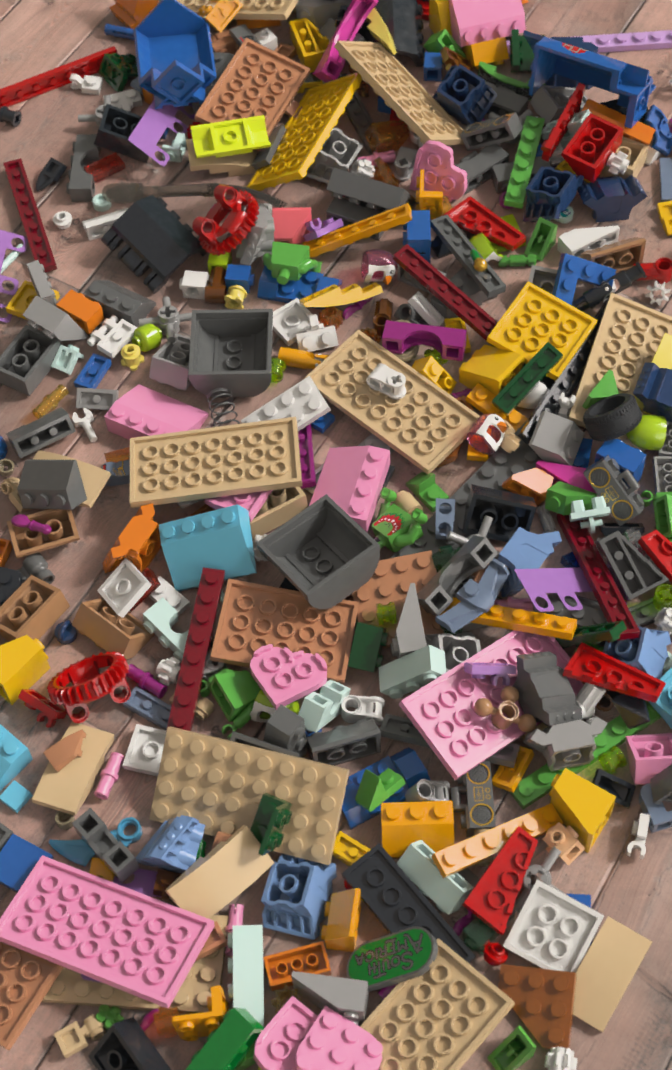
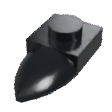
M51 157L38 176L36 191L38 192L46 188L53 181L57 183L67 167Z

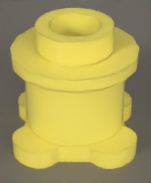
M240 285L230 286L228 289L229 295L224 297L226 301L225 307L228 309H244L242 303L243 299L247 296L246 290Z
M127 344L121 349L122 366H127L132 371L138 369L139 364L144 362L145 359L143 355H140L141 350L139 346Z

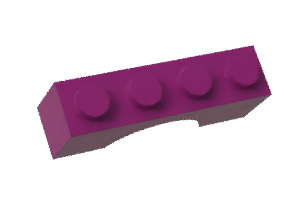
M386 320L382 335V347L391 353L403 354L412 346L428 345L438 350L442 359L463 361L467 330Z

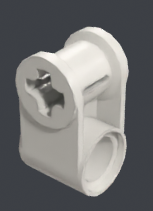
M379 363L366 378L367 384L372 389L392 399H401L406 394L404 386L406 377L385 364Z
M348 695L341 703V717L347 723H355L361 719H373L376 725L379 726L384 720L382 717V707L385 706V700L376 696ZM354 707L356 710L348 711L347 708Z

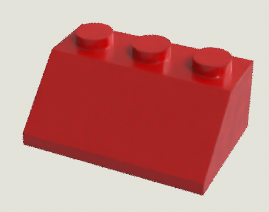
M590 113L561 155L576 175H582L584 179L594 183L606 166L610 155L615 153L621 145L624 129Z

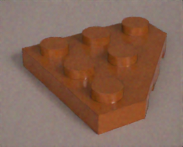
M501 964L498 988L514 1001L513 1010L542 1048L563 1047L570 1049L577 974L575 972Z

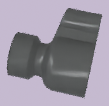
M40 552L27 556L23 561V566L18 569L21 573L22 583L31 575L49 584L55 579V575L48 569V563Z

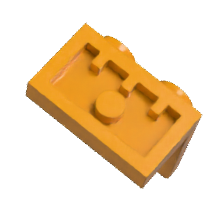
M209 0L206 5H202L198 9L197 13L218 33H221L243 5L238 0Z
M420 169V176H416V188H420V190H416V202H419V204H416V210H430V220L442 216L443 192L424 191V169Z
M221 986L211 987V996L207 997L209 1012L172 1017V1024L180 1039L196 1041L199 1037L209 1036L212 1031L218 1029L222 1024L223 1017L229 1010V1003Z

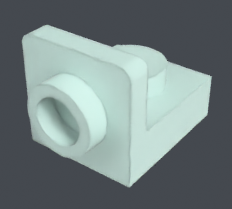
M177 133L171 145H162L161 149L170 156L169 161L182 162L187 148L185 133Z
M71 344L68 347L60 345L51 367L71 375L78 358L83 359L84 355L79 353V348Z

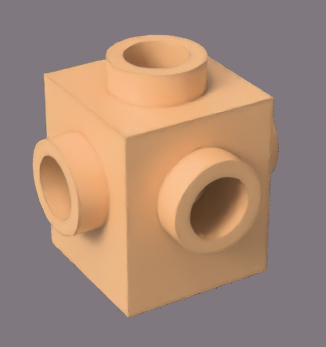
M560 822L551 827L543 838V841L548 845L545 850L549 853L553 846L559 849L561 853L558 857L568 866L585 848L576 839L579 836L578 833L569 825L565 828Z

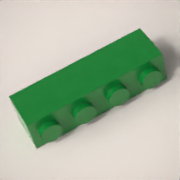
M233 1008L224 1015L223 1022L218 1029L209 1034L207 1037L208 1042L204 1047L192 1056V1062L186 1070H235L256 1043L264 1027L246 1009Z

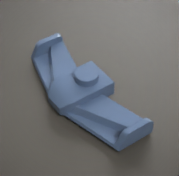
M494 558L489 563L479 583L470 579L456 593L457 599L461 602L442 615L435 617L436 623L455 633L483 613H487L494 605V601L509 575L506 565Z

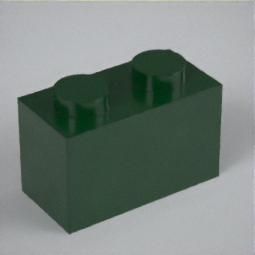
M357 622L348 667L373 673L377 672V669L382 666L384 655H381L382 646L386 647L389 633H386V627Z

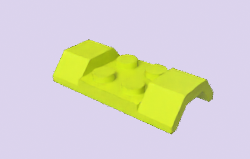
M264 115L191 126L196 158L215 156L216 158L250 153L254 149L271 147Z

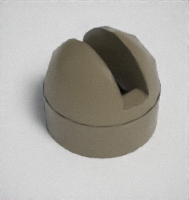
M10 459L0 460V475L4 477L11 476L14 472L13 461ZM4 466H8L7 471H4Z
M59 811L55 815V821L60 829L69 830L73 827L72 823L75 821V817Z

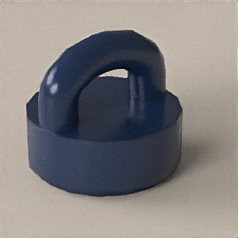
M70 620L58 624L54 631L57 641L61 644L74 642L78 635L77 629Z

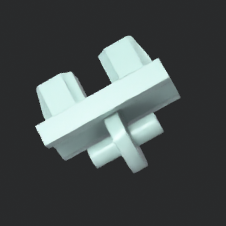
M603 496L591 498L593 509L586 511L583 500L572 501L571 513L569 515L570 522L588 519L586 522H580L581 529L589 528L590 533H595V526L603 525L602 519L594 520L593 518L609 516V513H611L610 507H606Z

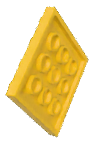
M528 281L487 337V342L501 350L522 354L525 356V364L549 342L563 354V358L546 375L556 380L578 352L598 320Z

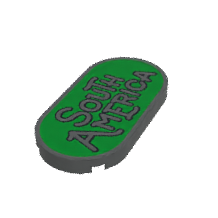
M415 926L364 942L352 952L348 959L346 967L348 979L368 981V992H372L422 976L430 969L429 966L432 961L435 962L438 954L437 941L426 929Z

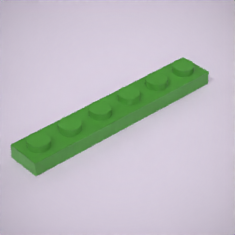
M526 116L504 199L505 206L523 209L526 187L530 182L544 127V118Z

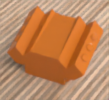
M114 0L116 4L109 8L114 16L127 28L135 29L157 6L159 0Z
M153 503L140 506L136 515L131 518L113 547L110 548L102 563L105 573L114 571L127 558L143 574L162 548L159 525L153 521V516L155 515Z

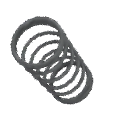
M216 388L207 395L214 427H216L215 421L220 423L217 427L232 421L240 424L238 420H235L238 414L233 411L235 404L231 402L233 394L230 389ZM217 391H227L230 393H222L213 397L211 401L209 400L210 395ZM230 395V397L223 402H212L213 399H215L218 396ZM229 403L233 405V409L222 413L214 411L218 406ZM230 412L236 414L235 418L224 422L216 420L221 414Z

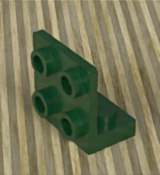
M519 29L511 30L509 36L511 72L532 71L531 64L535 54L525 37L519 35Z
M104 54L98 73L116 92H122L128 77H138L136 57L132 54Z
M268 793L263 794L250 829L261 844L258 854L262 856L272 852L276 847H280L284 838V834H282L283 827L289 823L292 816V811H289L292 803Z

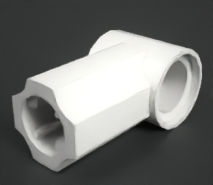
M589 683L584 684L575 697V704L582 708V720L590 719L594 716L595 706L606 692L605 688Z

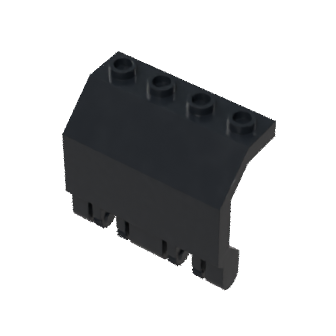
M379 0L374 8L386 24L393 38L396 52L410 56L417 67L423 66V58L425 57L423 43L425 40L422 33L424 24L421 19V15H423L421 4L418 5L416 0ZM368 28L367 30L360 29L357 34L359 33L366 39L365 42H378Z
M152 194L134 202L113 223L112 227L103 235L101 241L111 251L116 250L125 242L126 245L119 251L117 257L138 278L151 268L153 271L145 278L143 283L155 294L190 256L199 252L204 257L208 251L200 245V236L196 238L192 234L193 229L187 223L183 225L179 221L181 217L174 210L170 212L166 208L168 204L161 197L157 199Z

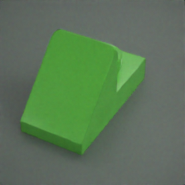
M421 472L405 483L432 513L435 511L436 498L449 499V496L435 483L434 473L426 474Z
M387 768L379 776L366 769L355 801L369 812H372L406 784L404 778L390 768Z

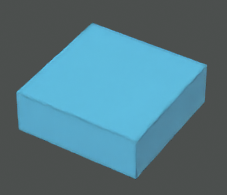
M14 780L0 795V801L18 813L33 795Z

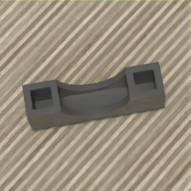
M77 134L76 142H73L74 155H71L70 159L72 169L68 171L70 182L66 184L67 194H70L72 202H92L95 196L96 187L93 175L86 173L84 170L90 164L100 161L101 147L94 145L97 134Z
M473 535L417 593L419 604L427 613L435 616L440 615L454 601L453 594L459 584L472 573L484 569L499 553L485 537Z

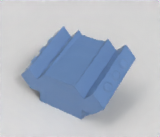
M521 527L517 529L499 553L497 559L509 569V575L500 590L502 597L514 596L524 589L514 569H540L545 559L554 553L553 548L562 542L559 531L535 534Z
M638 626L640 630L638 638L616 640L610 643L606 640L603 653L657 679L662 677L664 663L668 657L666 646L671 644L669 631L653 630Z
M184 815L164 821L135 857L137 862L142 865L184 873L196 861L205 825L199 823L194 817Z
M286 854L279 856L278 862H274L271 866L261 902L265 905L262 913L263 927L312 940L318 938L321 935L320 923L325 920L326 901L329 900L333 892L332 880L337 877L336 864L325 865Z

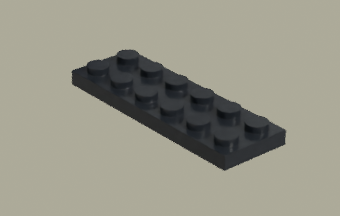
M380 843L342 873L341 876L352 889H361V900L390 934L410 927H422L432 934L436 940L439 938L467 963H470L475 958L471 950Z

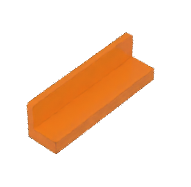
M587 99L582 111L589 109L593 115L623 128V137L646 145L650 144L655 132L654 128L639 121L632 129L624 127L626 115L591 99Z

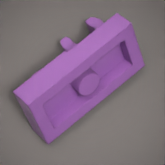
M332 217L322 221V223L320 218L313 219V222L305 223L306 228L310 231L304 235L305 241L319 238L344 226L342 218L334 220Z
M464 662V672L472 674L471 677L477 679H485L486 675H492L490 682L494 686H497L498 678L502 677V684L509 686L510 678L507 674H516V666L509 663Z

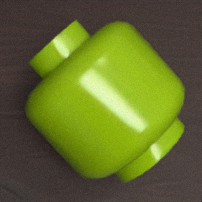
M148 323L135 329L132 343L139 346L142 352H148L160 346L163 335L158 326Z

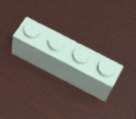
M263 925L233 926V933H228V948H233V958H228V973H233V984H228V999H233V1008L246 1009L264 1027Z

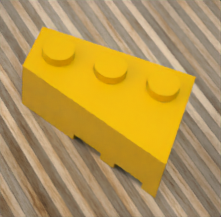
M306 17L289 21L290 38L294 47H296L301 64L310 68V71H315L329 45V39L326 36L323 37L319 33V29Z

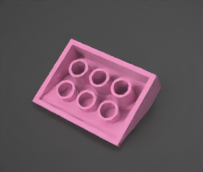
M449 0L452 38L460 47L510 36L511 30L519 29V34L526 30L525 14L521 0Z
M138 384L115 401L104 418L109 432L130 440V438L200 429L209 413Z
M370 445L330 448L309 506L327 494L359 526L368 532L390 466V450Z

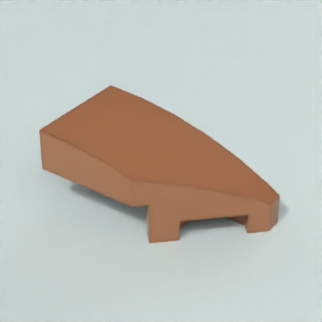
M81 729L72 733L43 752L56 771L59 772L77 756H82L81 746L83 738H86L87 735L85 731Z

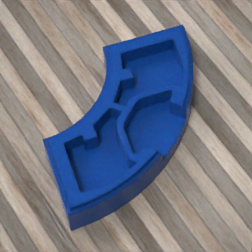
M653 104L649 108L644 123L655 129L652 148L667 157L672 149V133H670L666 116Z

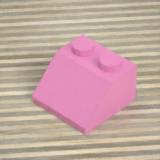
M672 733L626 736L629 770L635 785L651 783L650 779L672 764Z

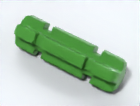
M528 254L526 257L525 255H509V257L502 255L504 258L498 261L499 267H507V265L509 267L525 266V264L535 266L536 255Z

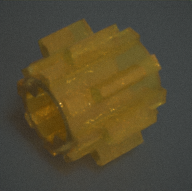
M287 985L281 991L275 989L276 997L271 1000V1005L276 1006L275 1014L282 1009V1000L294 996L303 1004L302 998L297 997L298 989L289 990Z

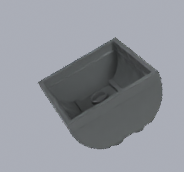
M273 309L192 310L188 376L196 390L204 395H208L210 391L221 387L230 389L233 397L245 398L257 396L270 386L272 378ZM217 391L211 394L210 397H215L222 393H230L227 391ZM221 395L218 397L226 398L230 397V395Z
M327 494L256 543L260 553L268 561L272 562L304 595L310 605L317 609L334 607L366 584L377 568L381 550L379 544Z

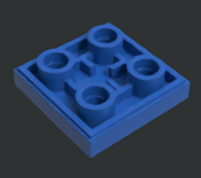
M12 834L0 852V884L18 892L41 856L53 859V855Z

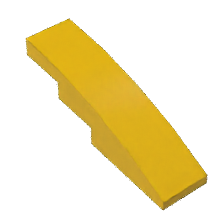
M376 282L363 288L354 283L341 290L339 286L333 284L300 299L299 302L304 307L346 305L381 294L383 290L381 285Z

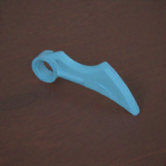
M127 817L120 821L116 830L110 832L118 842L121 841L127 848L131 843H135L141 838L142 827L136 818ZM128 825L136 827V832L131 836L124 834V829ZM83 839L49 840V844L60 855L85 867L96 855Z

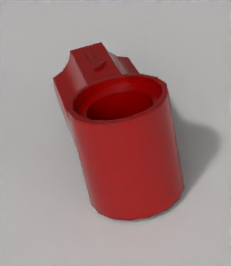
M662 257L654 263H640L647 277H642L636 281L657 280L658 283L662 284L663 282L668 283L671 280L672 260Z

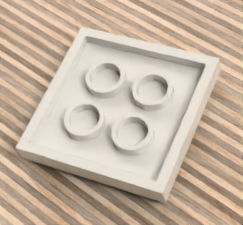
M537 879L503 947L543 969L576 973L604 915Z

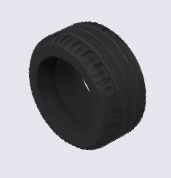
M628 393L615 394L598 401L589 407L583 416V422L590 437L596 441H608L625 435L633 430L642 419V413L635 397Z

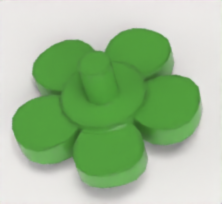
M101 1005L99 1012L95 1016L98 1022H105L104 1027L106 1029H109L112 1024L124 1020L120 1015V1008L112 1006L110 1009L108 1005Z

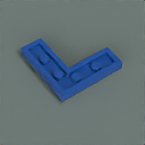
M563 253L561 254L552 295L572 306L577 280L599 286L603 281L615 275L616 269ZM614 280L608 282L609 285H611V287L613 286Z

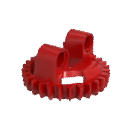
M224 184L218 185L214 190V198L217 203L210 208L205 217L199 216L192 223L193 231L200 236L199 241H201L200 245L202 248L217 256L220 254L225 255L226 252L230 253L232 248L236 249L238 244H242L241 241L246 238L248 233H251V228L255 227L254 222L258 220L257 215H259L258 202L254 196L247 191L243 192L240 190L238 192L235 188ZM246 205V212L241 210V206ZM227 214H229V215L227 216V218L225 219V221L223 222V224H222L221 226H219V224H220L221 221L225 218V216H226ZM226 232L232 234V236H229L221 243L217 240L218 237Z
M107 651L104 654L101 652L98 655L93 654L91 657H85L81 661L77 660L75 664H70L68 668H63L62 672L52 677V681H49L47 686L49 697L54 704L59 706L63 704L66 713L74 723H83L89 717L87 703L98 700L107 694L116 703H124L130 698L131 691L125 679V674L129 673V665L124 655L115 651L111 653ZM109 667L107 670L100 674L99 668ZM70 682H71L72 685H73V686L65 687V686H66L68 683H70ZM117 687H123L121 693L114 694V690ZM75 707H82V710L79 713H72Z

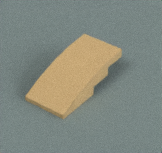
M186 139L191 171L209 169L210 174L228 172L229 177L255 174L257 169L253 168L252 163L258 150L254 149L250 153L218 158L215 156L196 158L193 140Z
M38 450L33 458L39 460H77ZM77 460L87 500L78 506L92 508L110 478L111 473Z
M72 722L62 739L81 729L85 731L87 735L86 738H83L81 746L82 756H77L59 772L49 762L34 793L32 803L75 816L95 785V777L105 762V754L114 742V734Z
M242 825L226 842L221 841L204 858L199 857L165 891L178 908L209 919L255 882L274 864V861L268 854L264 856L258 854L261 844L249 828Z
M608 916L576 971L573 1015L599 1031L604 1032L648 952L652 941Z

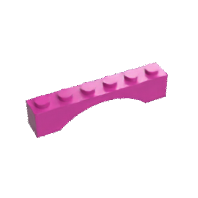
M379 0L351 1L313 75L325 83L338 78L344 67L345 59L339 55V51L334 47L337 41H353L359 28Z

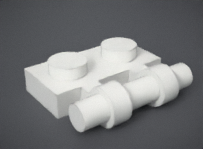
M112 315L102 323L98 330L90 334L91 337L87 340V343L91 347L96 344L99 351L114 358L132 340L137 327L124 319L119 321L115 315Z

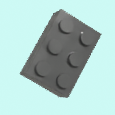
M25 325L0 356V383L30 396L52 369V362L61 345L60 340L55 337L50 339L42 331Z

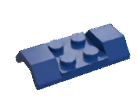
M264 266L259 279L257 297L289 303L296 298L300 300L333 284L337 286L342 285L343 280L325 277L322 273L308 271L302 274L300 280H288L287 284L282 285L277 282V278L272 277V271ZM334 306L310 307L331 312L334 310Z
M407 747L348 777L342 812L350 829L381 814V804L372 812H369L355 801L366 769L379 776L387 768H390L404 778L406 784L383 803L403 802L406 800L405 793L410 787L421 779L430 780L427 769L415 750Z

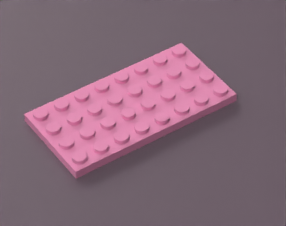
M514 630L464 662L509 663L516 666V674H507L510 678L509 686H513L517 679L516 655L550 651L556 655L557 666L563 670L571 658L554 637ZM464 662L399 703V706L454 780H457L526 734L519 729L516 723H512L509 728L501 730L493 725L491 714L481 717L475 713L474 704L480 698L490 700L493 707L498 708L503 702L500 696L501 691L506 686L502 684V677L498 678L497 686L492 685L490 682L492 675H486L485 679L472 678V674L464 672ZM567 677L576 697L584 684L579 680ZM517 700L515 704L519 709V716H521L524 713Z
M41 856L0 918V941L168 1009L212 932L214 921L56 860Z

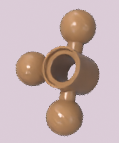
M506 686L502 689L500 696L503 702L498 708L493 707L491 701L486 698H480L475 702V713L481 717L491 714V721L498 729L504 730L509 728L512 723H516L522 732L529 733L536 727V719L532 715L523 714L519 716V709L515 704L519 699V692L514 686Z

